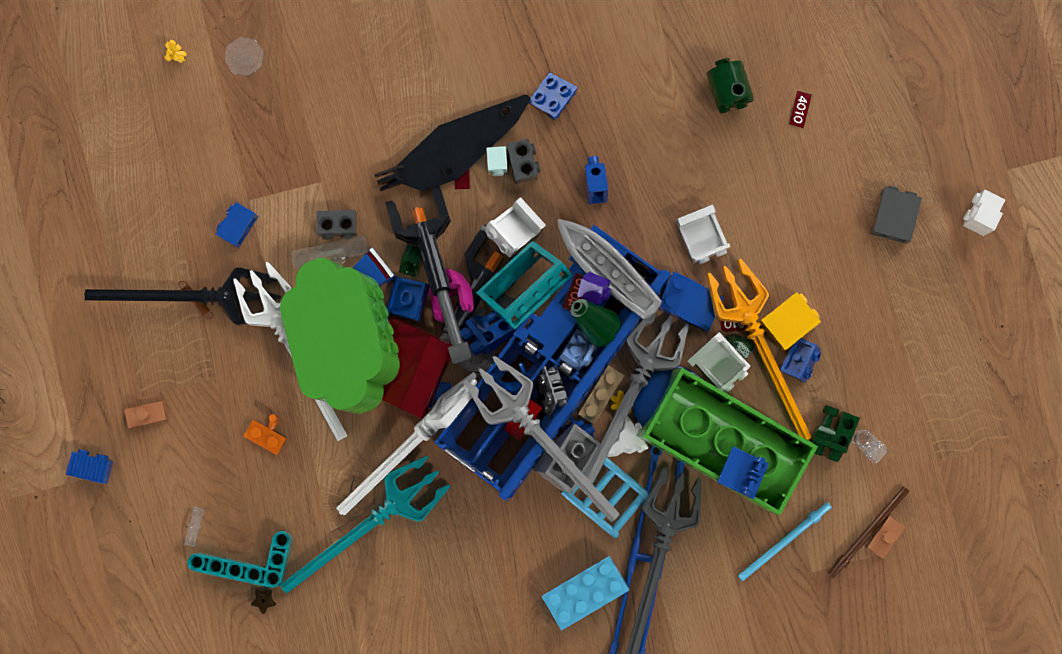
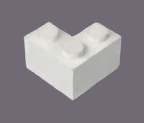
M987 190L976 193L972 200L974 204L972 209H968L963 218L966 220L963 226L982 236L994 231L1003 215L1000 210L1005 199Z

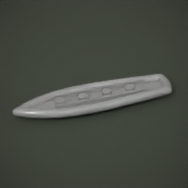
M561 219L557 221L560 234L572 257L586 273L591 272L611 280L609 288H611L610 294L642 319L649 318L658 310L662 303L661 299L633 266L609 242L582 225Z

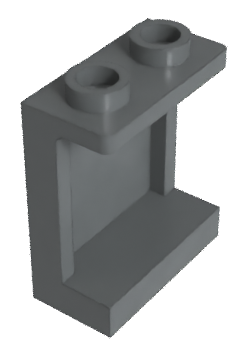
M885 187L880 193L882 196L870 234L907 244L912 239L922 197H918L916 193L906 191V193L900 192L896 187Z

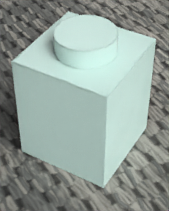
M506 146L487 148L488 173L492 174V176H503L504 173H507Z

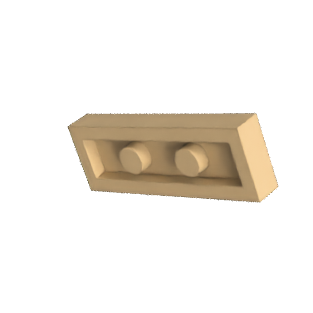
M608 365L578 415L595 424L625 375Z

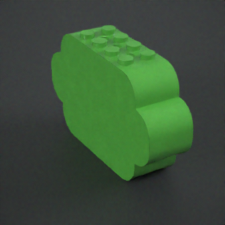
M327 258L314 259L305 263L299 269L296 276V287L287 291L281 300V316L302 393L309 398L327 402L335 409L362 414L373 410L380 404L384 394L383 385L390 383L397 376L400 366L397 354L399 350L393 340L392 335L394 331L388 321V310L383 303L384 294L381 288H379L377 281L362 272L342 266Z

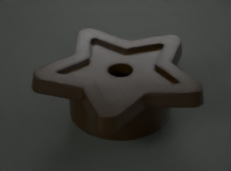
M271 589L266 592L255 590L256 599L251 603V606L259 607L262 614H265L268 607L276 606V603L272 600Z

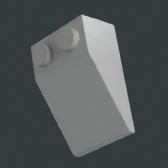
M575 423L554 442L583 474L600 445L596 439ZM545 451L535 466L534 471L559 490L573 493L577 485Z

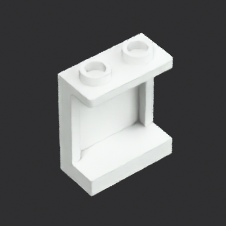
M520 197L511 208L494 221L491 220L484 231L499 246L501 252L510 258L538 236L546 225Z
M713 205L678 218L676 221L693 264L699 262L700 265L710 260L709 257L713 255L717 257L725 255L730 248V244H727L714 214L716 211Z
M720 332L688 360L692 367L697 364L710 380L726 393L735 386L733 383L737 379L741 381L748 375L747 370L750 368L747 361Z

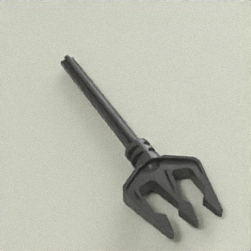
M666 467L662 469L642 505L643 512L657 526L656 530L660 533L655 535V538L658 540L652 544L655 551L626 654H638L665 555L668 551H671L669 543H672L673 540L670 537L675 536L676 532L697 527L700 523L701 478L699 477L691 489L694 500L689 517L679 516L680 492L684 489V473L682 472L673 485L674 492L664 511H660L654 506L660 486L667 483Z

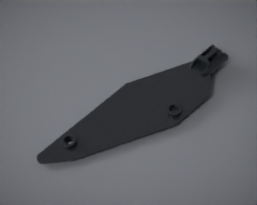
M522 95L439 125L398 165L374 174L375 178L392 172L394 173L377 180V184L381 185L396 179V182L380 187V192L401 184L424 192L433 187L459 179L487 152V148L492 147L517 123L528 105L530 97ZM508 109L509 114H504L502 110Z

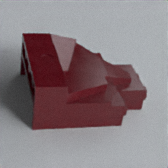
M393 318L392 321H389V324L394 331L392 335L393 340L398 346L399 352L397 354L400 366L395 379L383 385L384 394L382 400L417 417L424 418L429 413L428 410L451 359L448 347L452 345L451 342Z

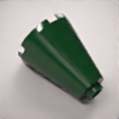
M578 299L572 304L570 309L571 315L590 344L602 347L608 345L616 338L614 335L617 331H620L621 320L614 311L585 299Z

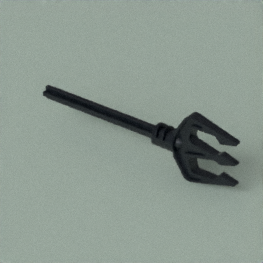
M241 267L235 268L223 284V287L218 288V291H215L214 287L211 290H208L207 287H203L202 290L85 289L84 296L85 301L201 302L203 306H207L208 302H211L212 306H214L215 302H218L219 306H223L232 322L240 326L246 323L239 312L238 305L240 303L234 279H237L240 283L242 277L251 278V270ZM253 271L258 278H262L266 283L278 282L277 279L270 278L269 274ZM245 291L243 295L245 302L261 300L258 293ZM267 292L273 300L281 298L280 295Z

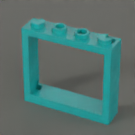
M531 241L480 288L476 294L492 311L515 330L573 275L563 262L534 241ZM541 257L553 265L505 310L495 302L501 294ZM515 315L517 319L512 322L511 318Z

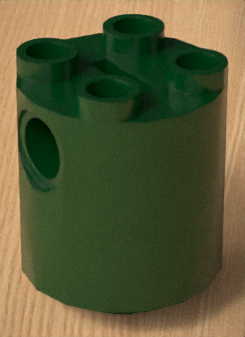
M723 58L716 61V67L706 73L717 110H719L720 114L729 112L734 107L737 110L743 109L748 106L747 103L754 101L743 61H730V58Z

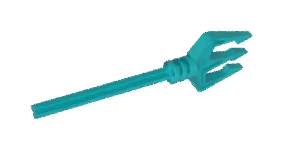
M426 455L390 471L385 476V505L379 504L378 510L373 508L371 515L282 582L280 584L282 590L286 594L376 525H384V519L391 520V514L394 516L398 514L417 522L424 520L450 488V484L435 490V498L423 508L417 510L410 504V501L424 485L430 484L434 480L439 470L425 475L422 481L403 490L398 489L395 479L410 468L419 469L426 462L428 456Z

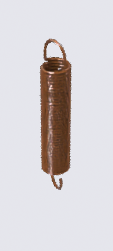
M189 285L181 288V290H192ZM192 302L203 316L210 311L201 302Z

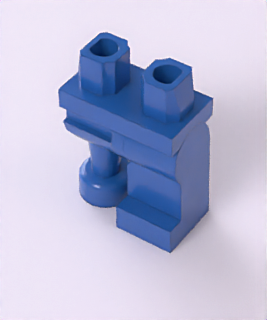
M492 311V313L484 317L476 315L471 320L465 321L466 327L460 331L464 342L474 338L475 342L470 344L469 348L474 356L482 352L486 355L490 353L491 350L497 348L501 343L512 338L516 329L514 330ZM498 319L497 322H495L494 324H492V325L490 326V324H491L494 320Z

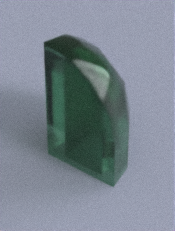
M731 334L724 337L744 359L755 348L749 340L741 335Z

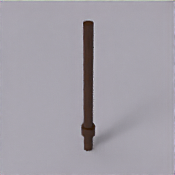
M902 487L849 550L837 559L835 566L828 572L832 578H835L843 567L846 568L850 564V559L910 492L906 487Z

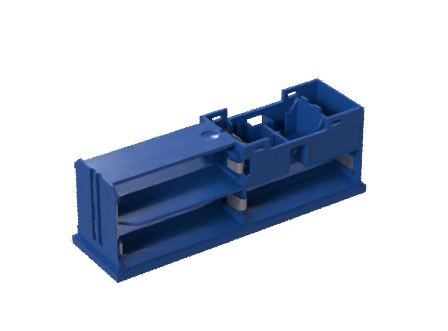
M593 225L590 230L609 242L633 266L641 277L645 278L647 284L659 297L666 287L671 273L665 269L657 270L596 225ZM572 255L569 257V260L573 262V265L569 270L573 276L563 285L540 317L532 313L518 326L513 333V337L497 357L509 366L512 365L519 354H522L534 363L526 373V377L533 382V391L530 398L532 401H535L539 395L536 390V383L543 367L546 366L547 371L551 367H555L559 371L562 384L566 386L564 390L568 398L567 405L560 407L557 404L551 418H548L546 414L540 422V427L553 441L642 320L640 316L625 306L618 315L621 320V328L614 335L616 338L608 345L599 347L594 354H591L593 359L587 367L583 365L577 371L560 359L559 356L576 329L580 330L571 315L570 309L572 305L569 306L570 301L568 300L576 301L572 298H578L576 293H573L571 297L572 292L578 293V289L574 288V286L579 288L576 280L582 279L587 274ZM610 294L608 299H604L599 305L603 307L612 295ZM530 318L533 319V320H531V322L528 324V326H527L526 328H524V326L527 324V322L530 320ZM493 362L487 373L490 375L494 373L496 378L500 380L506 371L500 372L496 363ZM482 378L476 387L479 389L478 398L484 403L493 388L487 385ZM520 389L513 391L512 395H517ZM471 398L434 443L500 491L499 497L505 501H510L538 463L545 450L531 435L501 476L487 465L510 435L504 430L508 422L488 425L469 452L455 443L456 439L478 411L475 401Z

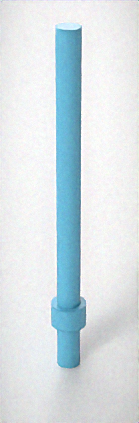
M826 502L816 511L813 510L808 514L809 517L742 571L738 577L742 581L748 578L809 526L820 521L821 516L832 508L831 505Z

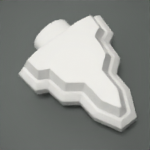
M628 417L626 418L607 457L618 456L623 452L631 454L637 451L640 453L648 449L646 442L636 436L639 429L642 428L639 422L634 425Z

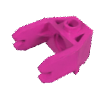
M449 268L445 269L451 291L448 293L449 297L459 294L462 310H467L468 313L472 312L474 308L472 288L461 273ZM430 288L428 295L431 296L433 315L436 321L440 320L443 323L444 318L438 298L432 295Z

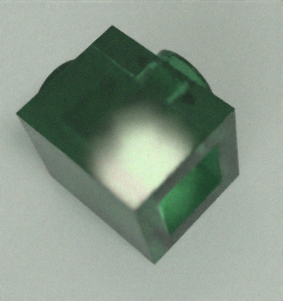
M407 245L401 258L399 272L417 278L423 266L421 254L418 247Z

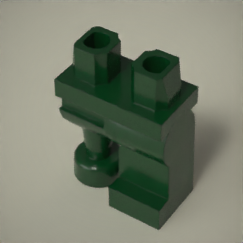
M825 405L823 421L820 426L815 428L810 441L818 446L814 454L821 456L824 447L831 449L827 459L839 462L842 454L847 453L860 417L847 412H840L836 427L832 428L830 427L832 418L837 417L839 410Z

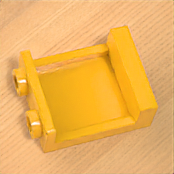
M798 292L794 293L759 321L782 352L821 322L818 312L815 309H811L807 305L808 301L805 296L798 294Z

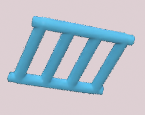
M606 457L603 464L609 470L595 487L601 492L615 474L624 481L608 502L614 507L630 487L639 493L613 527L604 520L606 516L601 511L596 514L589 508L592 501L588 497L582 502L574 495L579 488L578 486L573 493L562 491L561 494L616 539L620 534L618 533L619 530L647 498L649 492Z

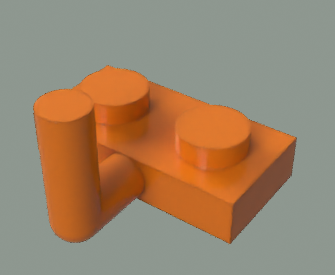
M271 414L267 427L252 420L243 437L278 455L287 440L286 437L274 431L280 420L279 416Z

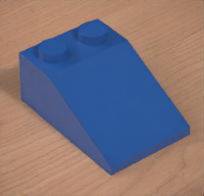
M673 272L661 296L662 303L658 310L709 332L715 319L710 290L690 278Z

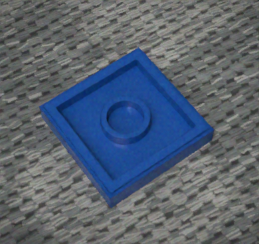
M396 276L387 305L388 313L420 321L430 285Z

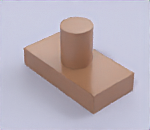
M164 401L124 409L128 428L168 420Z
M888 516L866 547L884 559L905 529V526L891 516Z

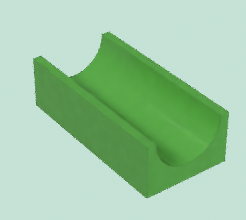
M684 368L673 369L664 396L648 422L639 429L636 436L715 482H718L733 446L757 458L758 456L763 457L769 465L754 499L726 486L724 487L765 511L780 516L818 446Z

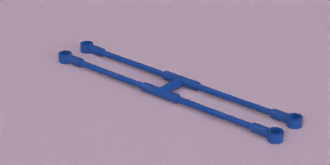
M654 446L650 449L651 458L648 468L650 470L646 484L648 492L651 489L658 458L662 453L659 450V454L655 455L653 453ZM679 460L677 461L675 482L680 473H683L685 466ZM642 508L627 567L626 583L629 588L637 560L651 563L653 558L652 555L639 553L640 536L645 517ZM662 566V569H661V573H660L659 579H661L663 566ZM657 587L638 654H645V644L649 630ZM629 591L624 593L622 597L614 640L611 642L609 654H617L618 640Z

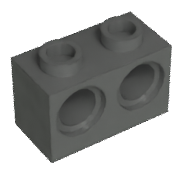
M529 139L507 144L515 183L538 179V173L541 171L538 161H534L533 155L536 154L534 143L530 144ZM524 148L527 150V153L524 156H520L517 154V150ZM524 166H529L532 171L529 174H524L521 169Z
M355 210L316 211L317 234L322 239L331 240L334 239V236H341V239H352L353 236H357V213ZM344 221H351L349 229L342 228ZM325 222H332V227L329 230L323 229Z

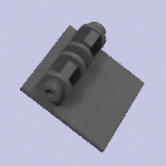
M545 366L539 375L536 390L538 394H541L543 411L547 412L548 418H551L556 405L559 404L560 407L567 405L568 398L564 386H560L562 381L559 371L555 367H551L547 371Z

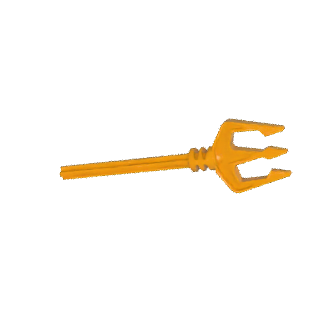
M738 259L740 274L748 277L756 296L752 300H748L735 283V276L726 266H723L724 279L730 287L734 308L725 309L717 293L719 283L711 273H708L707 279L716 318L721 321L740 322L741 326L746 325L747 328L744 332H749L747 338L754 342L797 434L809 440L812 438L764 338L765 329H760L759 326L762 323H757L756 321L759 318L757 314L760 313L769 297L768 291L744 261Z

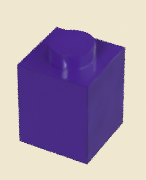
M588 272L581 279L577 296L599 305L604 299L607 300L611 293V288H609L611 280Z

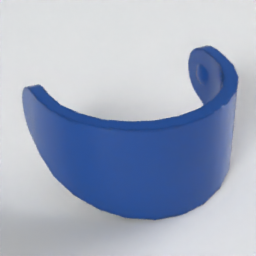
M520 363L521 371L526 376V368L523 363ZM494 373L491 374L494 382L508 392L516 391L522 387L518 381L503 382L497 379Z

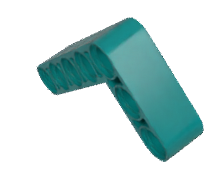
M279 531L273 536L266 566L206 553L192 554L187 560V565L192 571L274 588L284 581L293 537L288 531ZM281 534L287 537L285 545H281L278 541ZM276 554H280L283 557L281 564L275 563L274 556ZM196 557H200L202 560L200 567L194 564ZM215 561H219L221 563V569L219 571H215L213 568V563ZM234 565H238L240 567L239 575H234L232 573V567ZM252 569L259 571L258 579L251 577ZM271 573L278 575L277 583L270 581Z

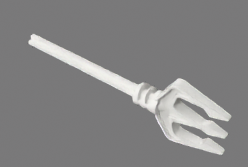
M266 262L269 277L277 279L285 293L292 289L280 274ZM251 270L250 275L253 286L258 289L264 307L263 312L251 314L243 298L245 289L237 279H234L245 323L252 326H270L271 329H276L277 331L274 335L280 336L278 342L284 343L291 356L280 311L281 302L276 303L262 287V281ZM315 399L337 441L347 437L348 435L333 408L327 402Z
M474 372L442 394L437 399L432 410L414 426V433L337 506L336 509L341 515L345 516L422 440L428 441L439 429L447 428L472 398L465 385V381L475 386L478 382L475 380L477 375Z

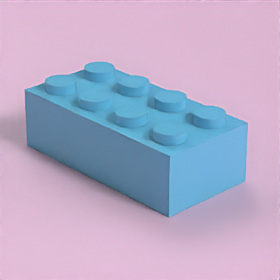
M608 556L544 594L542 598L562 631L626 593L630 588L611 556Z

